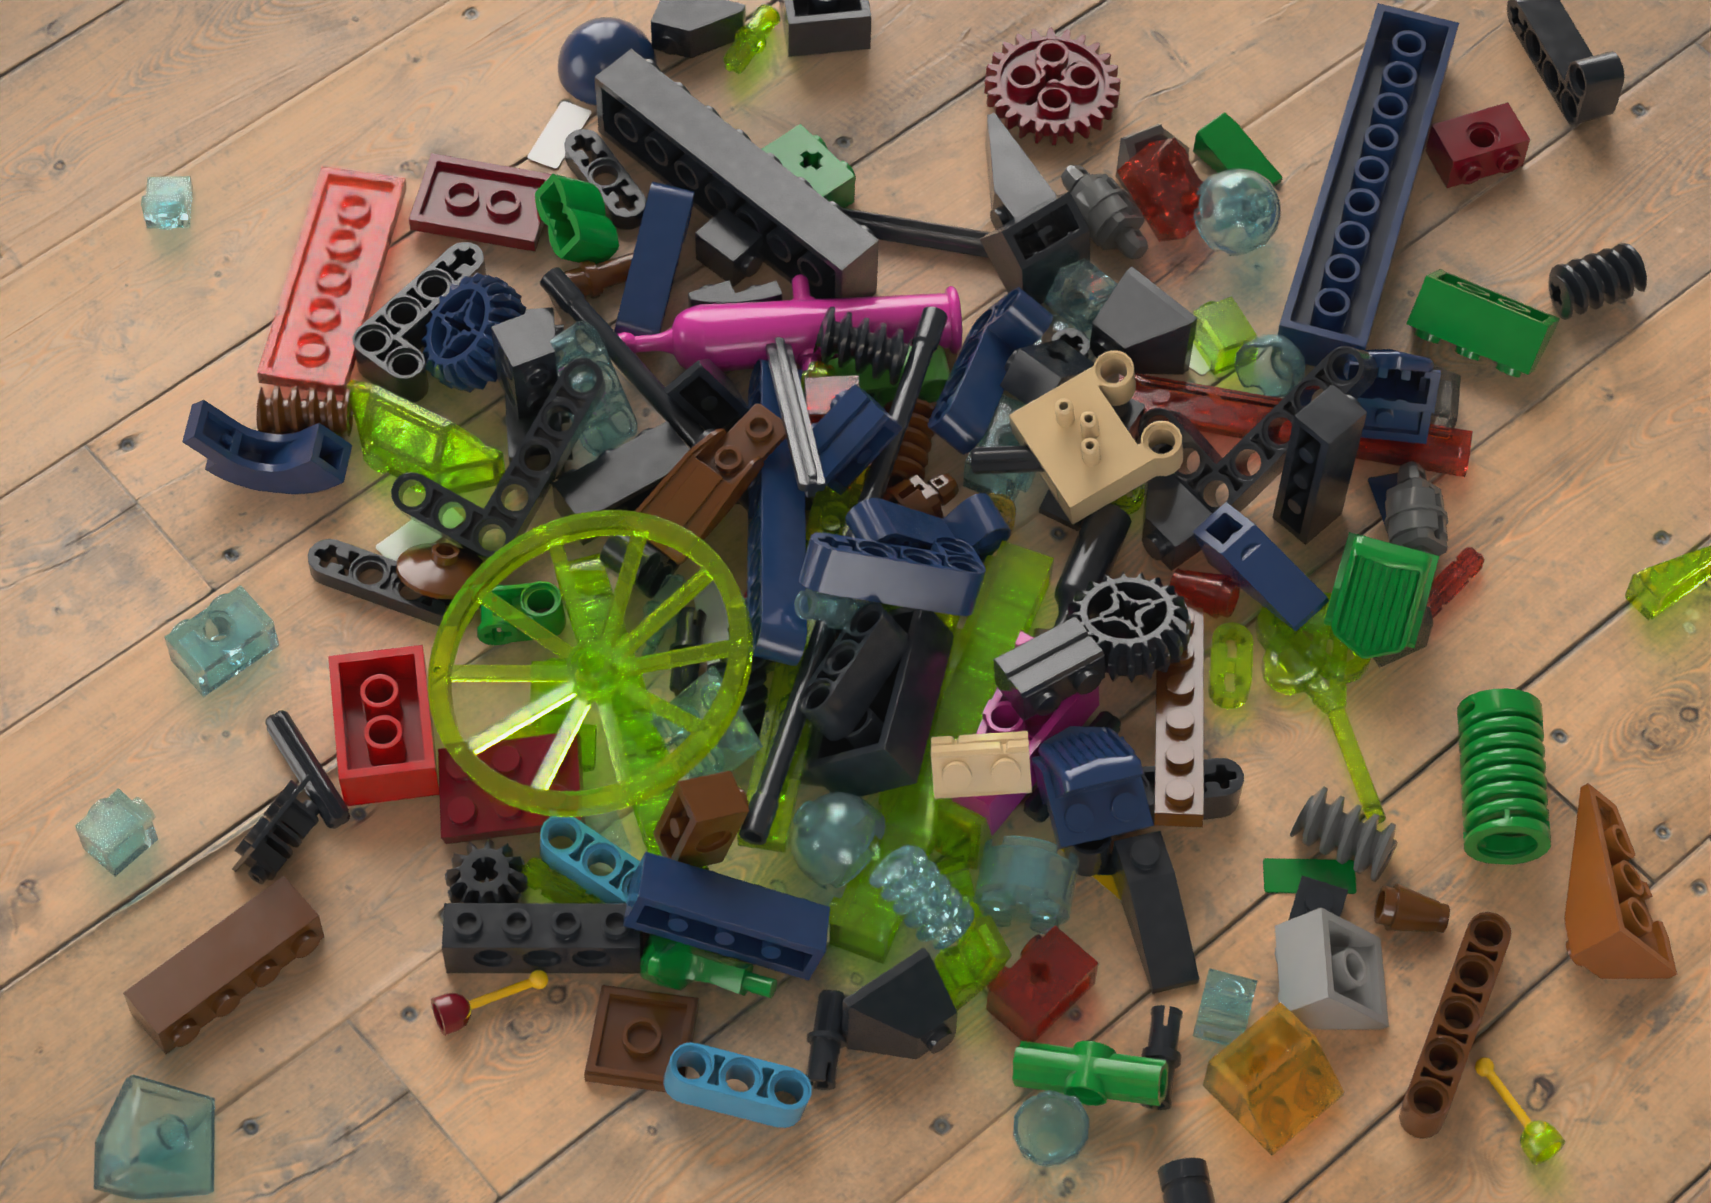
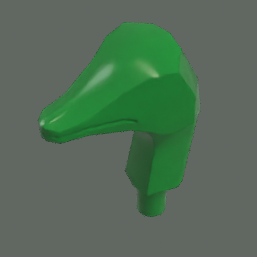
M653 934L649 935L642 952L640 976L659 986L681 991L689 983L695 981L714 984L743 996L750 992L767 998H772L777 988L776 979L753 973V964L725 958L713 952Z

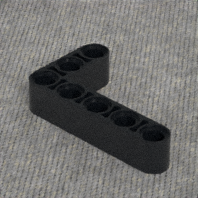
M1348 346L1337 347L1223 458L1181 412L1162 408L1150 409L1143 414L1139 421V436L1141 438L1144 429L1149 424L1168 418L1170 423H1173L1180 430L1183 444V462L1180 468L1172 475L1212 514L1221 507L1216 501L1215 494L1218 487L1225 483L1229 490L1226 502L1241 512L1283 471L1289 441L1284 444L1280 440L1279 430L1282 424L1289 420L1293 425L1294 416L1311 402L1313 394L1319 389L1325 391L1332 384L1345 395H1351L1358 399L1375 381L1378 372L1377 362L1367 351ZM1356 357L1359 363L1358 373L1351 380H1347L1344 375V365L1347 360ZM1160 443L1151 450L1158 454H1165L1171 451L1173 447L1166 443ZM1193 451H1197L1200 457V464L1197 470L1191 473L1187 468V460ZM1257 452L1261 458V466L1257 473L1251 475L1247 468V462L1251 454Z
M576 358L566 365L484 509L422 474L415 472L405 473L399 476L393 483L391 497L395 506L408 518L486 561L498 563L509 559L516 550L549 492L552 483L557 478L604 395L606 389L605 379L599 365L587 358ZM581 372H589L596 376L595 385L587 392H579L572 388L573 378ZM559 411L570 412L574 420L569 429L558 432L550 428L549 422L555 413ZM537 450H544L551 454L550 464L542 471H533L527 467L528 457ZM413 485L423 486L426 490L423 502L413 507L406 506L403 503V495L407 488ZM520 489L528 493V502L523 509L511 511L505 507V498L509 492ZM452 507L463 508L466 513L464 523L454 529L444 527L442 520L444 513ZM491 529L503 530L506 535L504 545L496 551L486 550L482 546L483 536Z

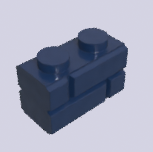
M856 384L849 390L846 389L839 392L830 403V411L818 423L811 424L826 486L842 495L903 429L881 405Z

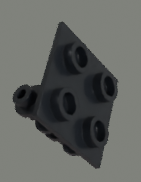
M309 773L300 785L292 780L286 785L263 814L270 821L262 816L234 850L242 857L232 870L236 872L245 863L251 868L248 871V875L255 882L264 884L266 880H273L276 873L287 861L286 858H290L293 855L289 845L298 848L302 843L301 840L319 822L317 817L320 813L318 806L307 799L303 803L296 799L313 777L312 774Z

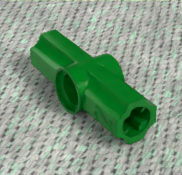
M1021 1041L1020 1045L1016 1047L1013 1057L1012 1080L1017 1087L1064 1093L1072 1101L1089 1106L1104 1105L1107 1103V1099L1161 1106L1167 1092L1169 1067L1166 1060L1117 1054L1111 1047L1094 1041H1079L1074 1044L1073 1048Z

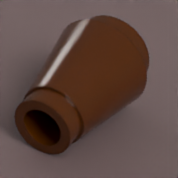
M1396 883L1393 887L1382 886L1375 905L1374 920L1377 924L1385 925L1387 931H1436L1444 933L1449 922L1450 906Z

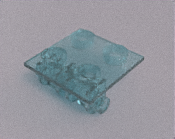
M715 666L708 669L669 704L664 701L650 710L653 716L650 722L653 726H656L663 740L672 738L665 744L666 749L678 748L679 752L672 759L674 762L681 761L678 765L687 779L729 770L733 772L763 747Z

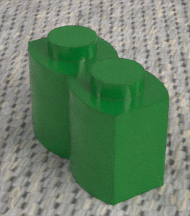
M552 174L535 192L538 214L542 221L548 225L550 244L559 258L577 263L588 260L598 264L609 260L618 251L619 240L616 228L612 221L605 216V204L602 194L594 184Z

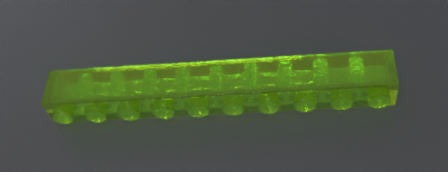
M1003 540L996 556H987L984 562L986 572L974 611L971 615L964 616L967 620L963 629L955 627L953 631L955 636L950 652L951 655L947 663L917 783L880 793L878 805H881L882 808L877 819L869 817L864 827L860 843L865 846L860 857L852 856L847 864L842 881L847 886L841 898L834 896L829 904L828 925H830V945L884 964L952 809V798L934 799L931 737L952 736L954 739H958L959 735L976 734L983 719L982 713L988 700H992L997 689L993 659L1015 648V642L1020 631L1029 634L1051 584L1054 558Z

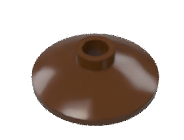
M425 543L410 547L399 556L396 565L399 579L408 588L422 595L439 599H461L475 595L479 589L486 586L489 574L486 564L479 556L450 543Z

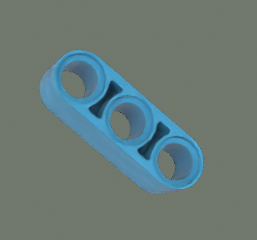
M568 814L551 816L544 822L541 828L540 857L548 868L601 904H627L630 881L640 863L639 860ZM558 836H565L570 838L574 844L566 849H557L549 841ZM595 863H605L613 871L606 876H598L593 874L589 867Z
M688 1042L678 1046L673 1051L664 1074L663 1085L667 1094L680 1103L778 1128H788L800 1121L812 1095V1086L809 1078L802 1071L699 1043ZM683 1066L691 1067L699 1073L700 1078L687 1079L678 1072V1068ZM730 1079L743 1081L747 1085L748 1091H734L727 1085L726 1081ZM779 1091L788 1092L796 1099L797 1103L792 1105L784 1104L776 1098L775 1093Z

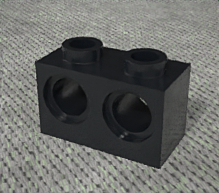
M534 311L491 327L497 379L518 419L538 414L558 380L555 350Z

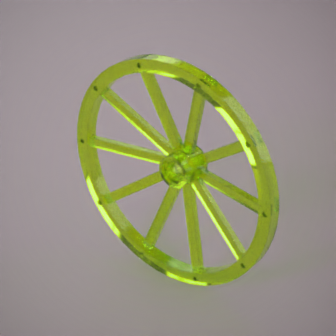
M623 510L591 511L555 519L516 537L496 551L467 579L449 605L437 630L428 668V695L435 727L444 746L463 772L486 793L513 807L541 815L558 817H583L604 814L629 807L660 793L683 778L709 754L729 728L746 692L751 672L753 631L750 614L737 582L721 557L697 535L672 521L655 515ZM597 536H630L600 639L595 640L563 544ZM647 539L667 545L683 553L701 567L699 571L615 646ZM547 550L550 552L579 640V644L575 647H572L491 592L515 569ZM712 581L715 583L721 593L727 611L729 640L627 659ZM482 604L565 660L567 665H454L464 632L476 610ZM728 657L724 678L717 696L702 720L626 680L627 676ZM603 667L598 673L590 675L595 669ZM452 682H566L465 741L454 712ZM619 694L691 733L668 756L633 777L613 699ZM576 696L531 786H526L504 777L492 770L476 756L478 753ZM592 702H596L617 783L580 791L548 790Z

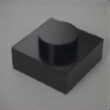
M1302 876L1288 920L1318 908H1323L1340 917L1348 890Z

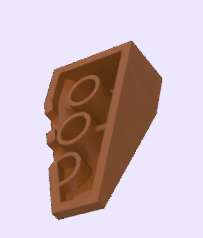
M1587 783L1580 787L1564 921L1568 936L1566 941L1567 952L1576 965L1584 966L1600 979H1670L1677 975L1669 936L1662 921L1658 920L1653 923L1645 900L1653 896L1647 882L1641 880L1637 871L1629 863V860L1634 858L1636 854L1617 806Z

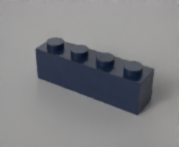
M645 851L630 881L623 926L809 981L826 952L830 907Z

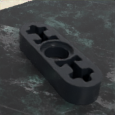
M580 129L570 133L564 143L566 163L579 180L592 183L599 189L605 204V216L612 221L616 228L622 230L638 228L641 225L646 205V198L599 134L588 129ZM583 148L586 152L591 151L592 162L589 164V157L583 150L577 151V149ZM603 173L612 174L617 178L610 185H600L594 181L596 176ZM621 195L622 202L627 208H634V210L628 211L625 207L620 208L619 196Z

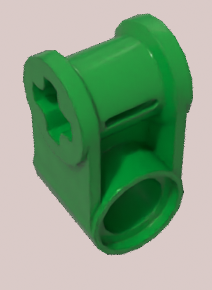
M548 581L515 585H490L479 589L476 593V605L481 609V624L477 627V637L485 644L505 645L511 642L549 640L557 637L565 628L566 617L560 590ZM494 598L497 599V603H493ZM540 609H550L547 612L537 613Z

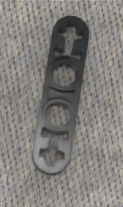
M335 539L320 540L309 549L307 557L311 575L315 581L322 585L449 630L463 629L474 619L475 606L473 595L461 599H435L425 595L413 600L401 597L400 591L406 585L397 575V561ZM332 557H337L338 564L331 562L327 568L322 567L321 561L328 562ZM345 569L349 570L348 576L345 574ZM368 569H376L383 573L382 579L372 585L363 584L358 580L359 575ZM456 601L461 602L462 608L455 607L452 612L446 611V605L453 606Z

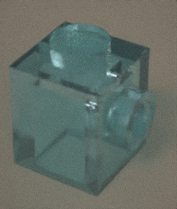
M119 788L108 798H102L94 803L89 809L87 816L75 825L83 849L115 877L158 840L153 820L156 817L152 809L139 797L131 800Z

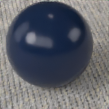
M595 18L579 25L564 41L558 57V76L563 87L573 97L582 102L597 106L596 75L630 49H633L644 59L652 60L657 65L656 54L647 36L635 25L619 18Z

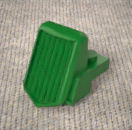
M1349 532L1323 624L1331 626L1333 634L1362 659L1396 654L1403 651L1406 647L1414 649L1439 556Z

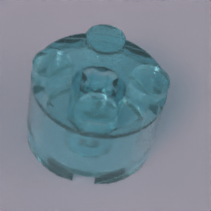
M1004 836L1002 845L998 846L993 845V839L986 841L974 895L975 905L983 911L982 920L987 924L997 927H1008L1011 925V920L1029 923L1030 929L1040 934H1058L1060 925L1066 923L1070 918L1080 863L1078 857L1070 852L1069 859H1066L1057 854L1059 845L1032 837Z

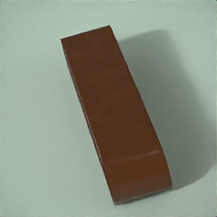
M1478 913L1472 917L1467 926L1400 1109L1399 1119L1401 1126L1413 1137L1424 1139L1439 1133L1451 1107L1511 940L1509 923L1497 913ZM1476 938H1486L1495 946H1484ZM1461 979H1473L1481 987H1469ZM1446 1019H1456L1462 1022L1466 1028H1453L1446 1022ZM1430 1061H1442L1446 1063L1451 1070H1438L1430 1063ZM1415 1103H1427L1434 1108L1436 1113H1423L1418 1110Z

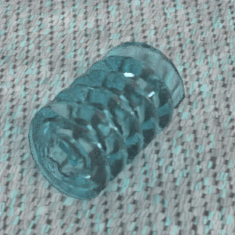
M906 845L891 852L877 865L870 875V885L873 888L883 887L881 891L883 900L887 902L894 901L893 911L897 915L906 914L904 919L905 925L911 929L917 928L916 937L920 942L933 940L932 945L934 949L942 950L952 945L963 936L974 920L972 906L968 902L963 901L960 892L951 887L948 878L940 874L937 865L928 860L925 851L920 847Z

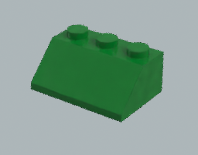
M1439 269L1426 275L1406 324L1416 328L1414 335L1423 340L1439 344L1440 339L1457 345L1455 348L1456 353L1479 361L1480 357L1484 356L1497 362L1495 367L1497 370L1520 378L1521 373L1529 375L1535 370L1560 318Z

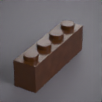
M284 876L123 992L132 1016L165 1054L175 1047H183L197 1037L202 1027L216 1017H224L231 1013L239 1005L240 1000L257 987L267 986L276 979L280 970L294 959L304 958L312 953L320 940L324 938L320 917Z

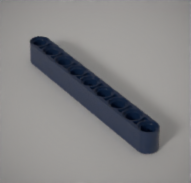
M759 358L754 365L749 380L748 408L750 410L755 404H762L781 418L768 361ZM797 369L804 394L803 371ZM785 439L764 461V466L748 486L747 651L751 656L796 666L802 657L807 637L806 587L799 582V576L806 555L805 491L798 490L787 440Z

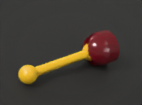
M535 970L528 979L472 1000H468L463 995L457 993H445L431 999V1006L435 1020L444 1036L449 1035L467 1026L471 1017V1010L532 987L534 989H543L547 986L549 978L546 972Z

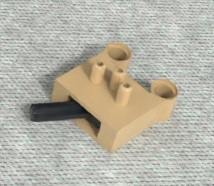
M1108 351L1096 359L1093 367L1011 413L1009 418L1012 433L1020 446L975 447L971 452V468L974 474L1038 472L1071 523L1075 524L1156 476H1168L1175 473L1183 462L1182 435L1173 423L1156 421L1144 429L1141 435V443L1137 445L1112 408V406H1120L1132 399L1136 389L1134 365L1127 354L1120 351ZM1111 374H1121L1125 377L1118 383H1109L1104 380ZM1160 443H1166L1173 447L1171 451L1165 454H1158L1151 450Z

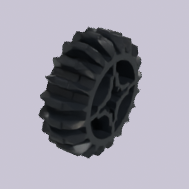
M1124 571L1120 578L1112 579L1105 574L1101 584L1088 581L1085 591H1076L1075 598L1072 603L1068 604V610L1066 611V621L1076 617L1087 630L1088 636H1091L1102 649L1105 656V673L1109 674L1112 682L1119 676H1127L1132 683L1135 676L1144 675L1151 680L1154 670L1167 673L1171 663L1180 662L1183 651L1187 650V644L1190 641L1191 617L1188 615L1184 597L1177 595L1174 585L1163 586L1160 577L1148 581L1142 572L1136 578L1127 577Z

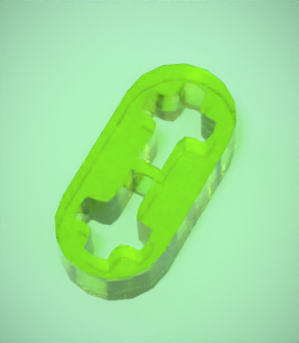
M1235 622L1224 623L1216 628L1212 636L1209 652L1208 694L1214 704L1224 709H1236L1242 706L1248 700L1252 683L1253 636L1248 628ZM1227 640L1235 641L1237 647L1235 658L1227 657ZM1226 673L1234 674L1233 684L1236 688L1233 692L1226 691L1224 684Z

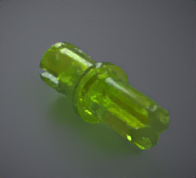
M767 4L760 5L747 25L741 26L737 30L735 42L723 57V61L726 64L725 69L728 72L743 73L753 57L763 52L767 45L766 39L780 22V15L776 9Z

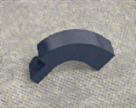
M204 399L192 404L182 440L184 444L207 458L205 470L211 474L245 488L292 495L324 491L344 483L352 444L320 423L292 434L264 433L242 425Z

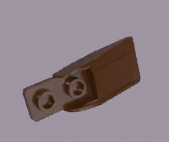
M755 404L728 433L724 429H716L708 434L681 458L629 517V528L676 564H683L735 505L762 469L764 461L786 439L782 419L762 404Z

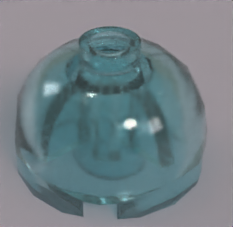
M1228 169L1207 177L1199 186L1196 196L1200 194L1201 196L1199 208L1194 209V219L1200 236L1211 249L1216 252L1224 251L1230 254L1228 256L1236 257L1261 248L1276 233L1281 220V202L1277 190L1264 176L1249 169Z
M834 791L822 795L813 801H806L796 811L793 818L794 827L791 833V852L800 870L822 889L827 890L826 884L829 883L837 889L855 878L870 862L875 853L868 847L873 840L874 834L882 840L885 831V818L877 808L855 794Z

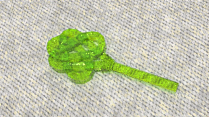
M1323 592L1330 601L1331 593ZM1329 602L1297 631H1294L1263 607L1257 617L1255 628L1257 639L1266 650L1261 664L1264 681L1274 691L1286 695L1305 692L1312 699V703L1321 712L1327 714L1366 819L1368 820L1375 813L1379 815L1378 824L1385 821L1386 816L1345 710L1347 704L1346 684L1359 680L1369 669L1371 658L1362 659L1352 651L1355 657L1346 662L1349 648L1333 634L1331 626L1323 624ZM1303 630L1312 634V641L1302 632ZM1328 639L1333 640L1331 656L1326 653ZM1319 674L1328 681L1327 684L1323 681Z

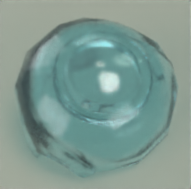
M1263 334L1245 343L1236 352L1234 368L1243 387L1259 388L1263 391L1264 398L1276 399L1284 398L1304 379L1306 363L1301 351L1288 338L1278 334Z
M1053 1090L1043 1091L1025 1100L1014 1115L1013 1140L1025 1159L1039 1166L1058 1168L1076 1160L1088 1143L1090 1120L1081 1102L1075 1096H1068Z

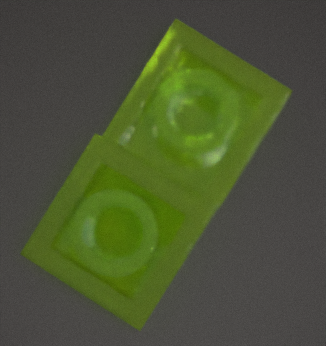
M987 915L974 918L958 945L941 949L933 962L958 1011L997 976L1012 957V954L992 916Z

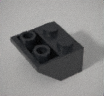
M1070 191L1046 199L980 238L1007 292L1010 293L1015 288L1020 287L1040 305L1091 274L1090 229Z

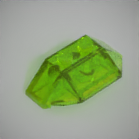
M354 379L349 381L347 388L351 390L350 401L353 420L363 459L374 471L381 474L387 472L397 478L405 473L415 472L422 474L456 494L498 485L506 471L503 452L492 446L484 445L478 437L455 423L372 383L359 382ZM413 485L410 487L411 489L417 492L426 491L425 488L420 485Z

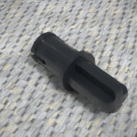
M684 607L678 610L675 642L669 648V655L673 658L669 689L679 698L685 696L692 697L696 694L700 662L706 656V650L702 643L707 615L703 610L699 609L696 619H693L695 607Z
M822 990L820 992L814 1029L807 1034V1042L811 1045L806 1076L809 1078L811 1086H813V1081H815L814 1089L832 1090L836 1087L840 1049L846 1046V1038L842 1036L843 999L846 996L838 990Z

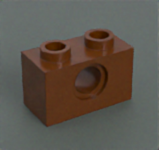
M731 770L678 781L653 832L662 856L695 867H704L723 862L749 812L747 795L741 787H738Z

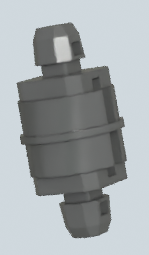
M1068 166L1061 175L1062 182L1067 191H1070L1088 225L1091 240L1097 246H1100L1102 250L1118 249L1127 258L1140 259L1148 250L1147 240L1139 230L1145 220L1138 207L1130 199L1128 192L1120 188L1107 174H1090L1082 166Z
M1409 461L1400 466L1397 474V485L1386 490V518L1384 521L1386 531H1388L1389 543L1440 556L1446 553L1448 549L1446 526L1448 524V515L1444 509L1443 495L1439 487L1427 481L1424 468L1414 461Z

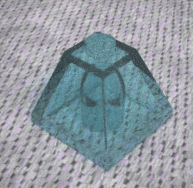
M133 1074L127 1077L95 1140L93 1189L133 1200L199 1196L214 1192L215 1098Z

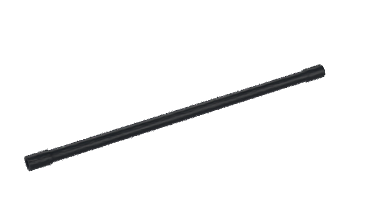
M926 307L921 313L912 339V349L889 414L903 429L872 461L857 504L869 498L883 499L933 353L938 349L948 320L947 314L937 307ZM848 528L846 536L855 538ZM829 594L824 596L758 787L750 799L749 812L739 830V836L750 844L764 845L767 842L779 807V797L807 719L797 706L798 699L832 647L848 601L847 597Z

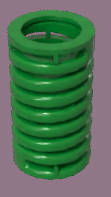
M1489 689L1471 694L1463 699L1457 707L1458 736L1460 737L1461 800L1463 801L1462 816L1464 818V851L1471 858L1487 864L1515 865L1533 861L1545 855L1551 848L1549 810L1546 808L1548 805V794L1546 793L1547 778L1544 775L1546 773V762L1543 759L1545 757V746L1542 743L1544 741L1542 703L1531 693L1517 689Z

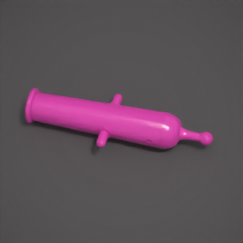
M796 275L792 280V300L697 305L679 313L675 317L672 328L665 332L641 336L622 332L618 336L634 353L650 351L670 353L675 356L678 364L686 370L698 360L710 359L723 372L753 369L759 358L768 361L765 350L766 345L774 343L776 337H782L785 344L792 346L796 364L802 366L805 386L815 389L821 383L819 364L822 362L821 349L818 348L814 354L813 350L823 318L830 306L835 307L836 321L840 322L847 311L852 312L854 327H857L864 317L869 318L870 332L873 333L881 322L886 323L888 338H891L898 328H902L904 330V343L907 344L913 339L923 309L926 307H937L948 316L939 345L944 349L949 348L952 354H958L962 348L963 330L959 295L953 286H948L945 293L815 299L811 297L807 277ZM835 354L832 359L838 358V354Z

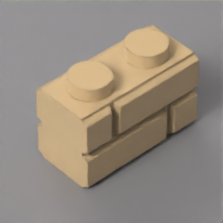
M1028 731L959 735L958 739H954L952 736L931 737L934 799L1032 793Z

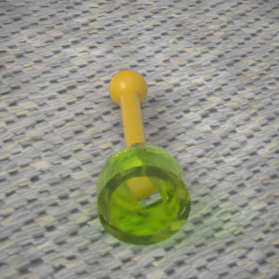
M1487 1057L1479 1058L1475 1063L1476 1073L1489 1080L1524 1127L1520 1137V1145L1531 1163L1538 1165L1556 1155L1565 1144V1140L1558 1130L1548 1122L1542 1120L1531 1121L1494 1072L1495 1066L1493 1061Z

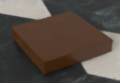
M602 985L584 1073L585 1082L667 1093L663 1085L666 1068L673 1051L678 1046L693 1042L699 998ZM688 1067L678 1068V1072L686 1078Z

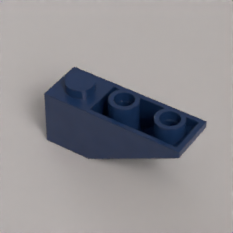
M1227 502L1193 531L1199 546L1211 566L1294 631H1297L1329 602L1328 597L1252 521Z

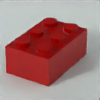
M423 644L328 656L338 777L345 804L347 806L439 795L428 672Z

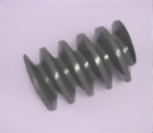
M1323 786L1306 802L1296 819L1290 837L1296 836L1304 828L1302 842L1305 845L1310 846L1321 838L1319 851L1323 855L1329 854L1338 847L1336 858L1338 863L1343 865L1355 856L1353 870L1360 874L1372 865L1370 879L1376 882L1384 872L1397 847L1398 842L1394 839L1396 824L1391 823L1382 832L1378 831L1379 815L1374 813L1366 822H1361L1362 806L1357 804L1350 812L1344 813L1345 797L1340 795L1329 805L1326 803L1328 788Z

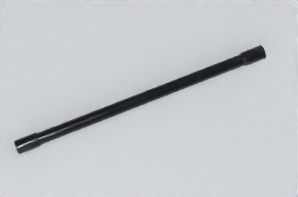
M555 267L549 270L542 277L540 286L565 313H568L663 419L669 422L682 440L692 448L705 430L665 392V386L588 303L581 290L561 268ZM748 488L738 499V502L747 512ZM848 598L843 617L849 621L853 614L866 604L862 600Z

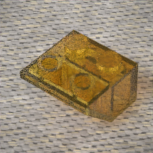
M1279 1002L1209 1060L1203 1082L1205 1089L1271 1156L1344 1094V1090L1316 1036L1282 1002Z

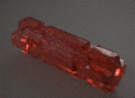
M1473 547L1464 548L1457 555V561H1452L1433 580L1423 617L1426 619L1434 618L1443 609L1442 605H1447L1469 583L1468 578H1473L1482 569L1485 559Z

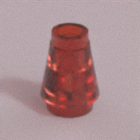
M1177 568L1169 584L1174 585L1177 595L1183 596L1186 603L1195 608H1203L1204 613L1215 619L1220 616L1229 618L1233 614L1240 596V583L1232 581L1230 575Z

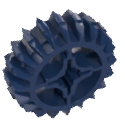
M476 273L472 278L464 276L459 285L451 284L449 294L446 297H439L440 304L436 310H431L433 316L430 322L424 325L427 335L421 340L420 344L425 348L422 354L426 362V370L433 377L439 379L441 384L451 389L455 388L469 393L475 388L483 390L488 381L496 382L497 371L491 327L524 315L527 307L521 303L522 296L500 278Z

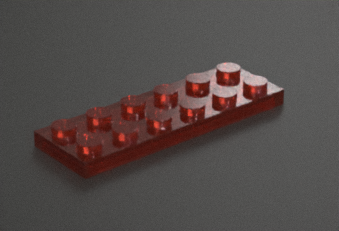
M321 166L257 370L259 383L290 388L297 386L298 389L310 390V387H315L317 392L327 393L328 388L332 387L335 394L344 396L356 362L353 335L368 320L407 190L405 178Z

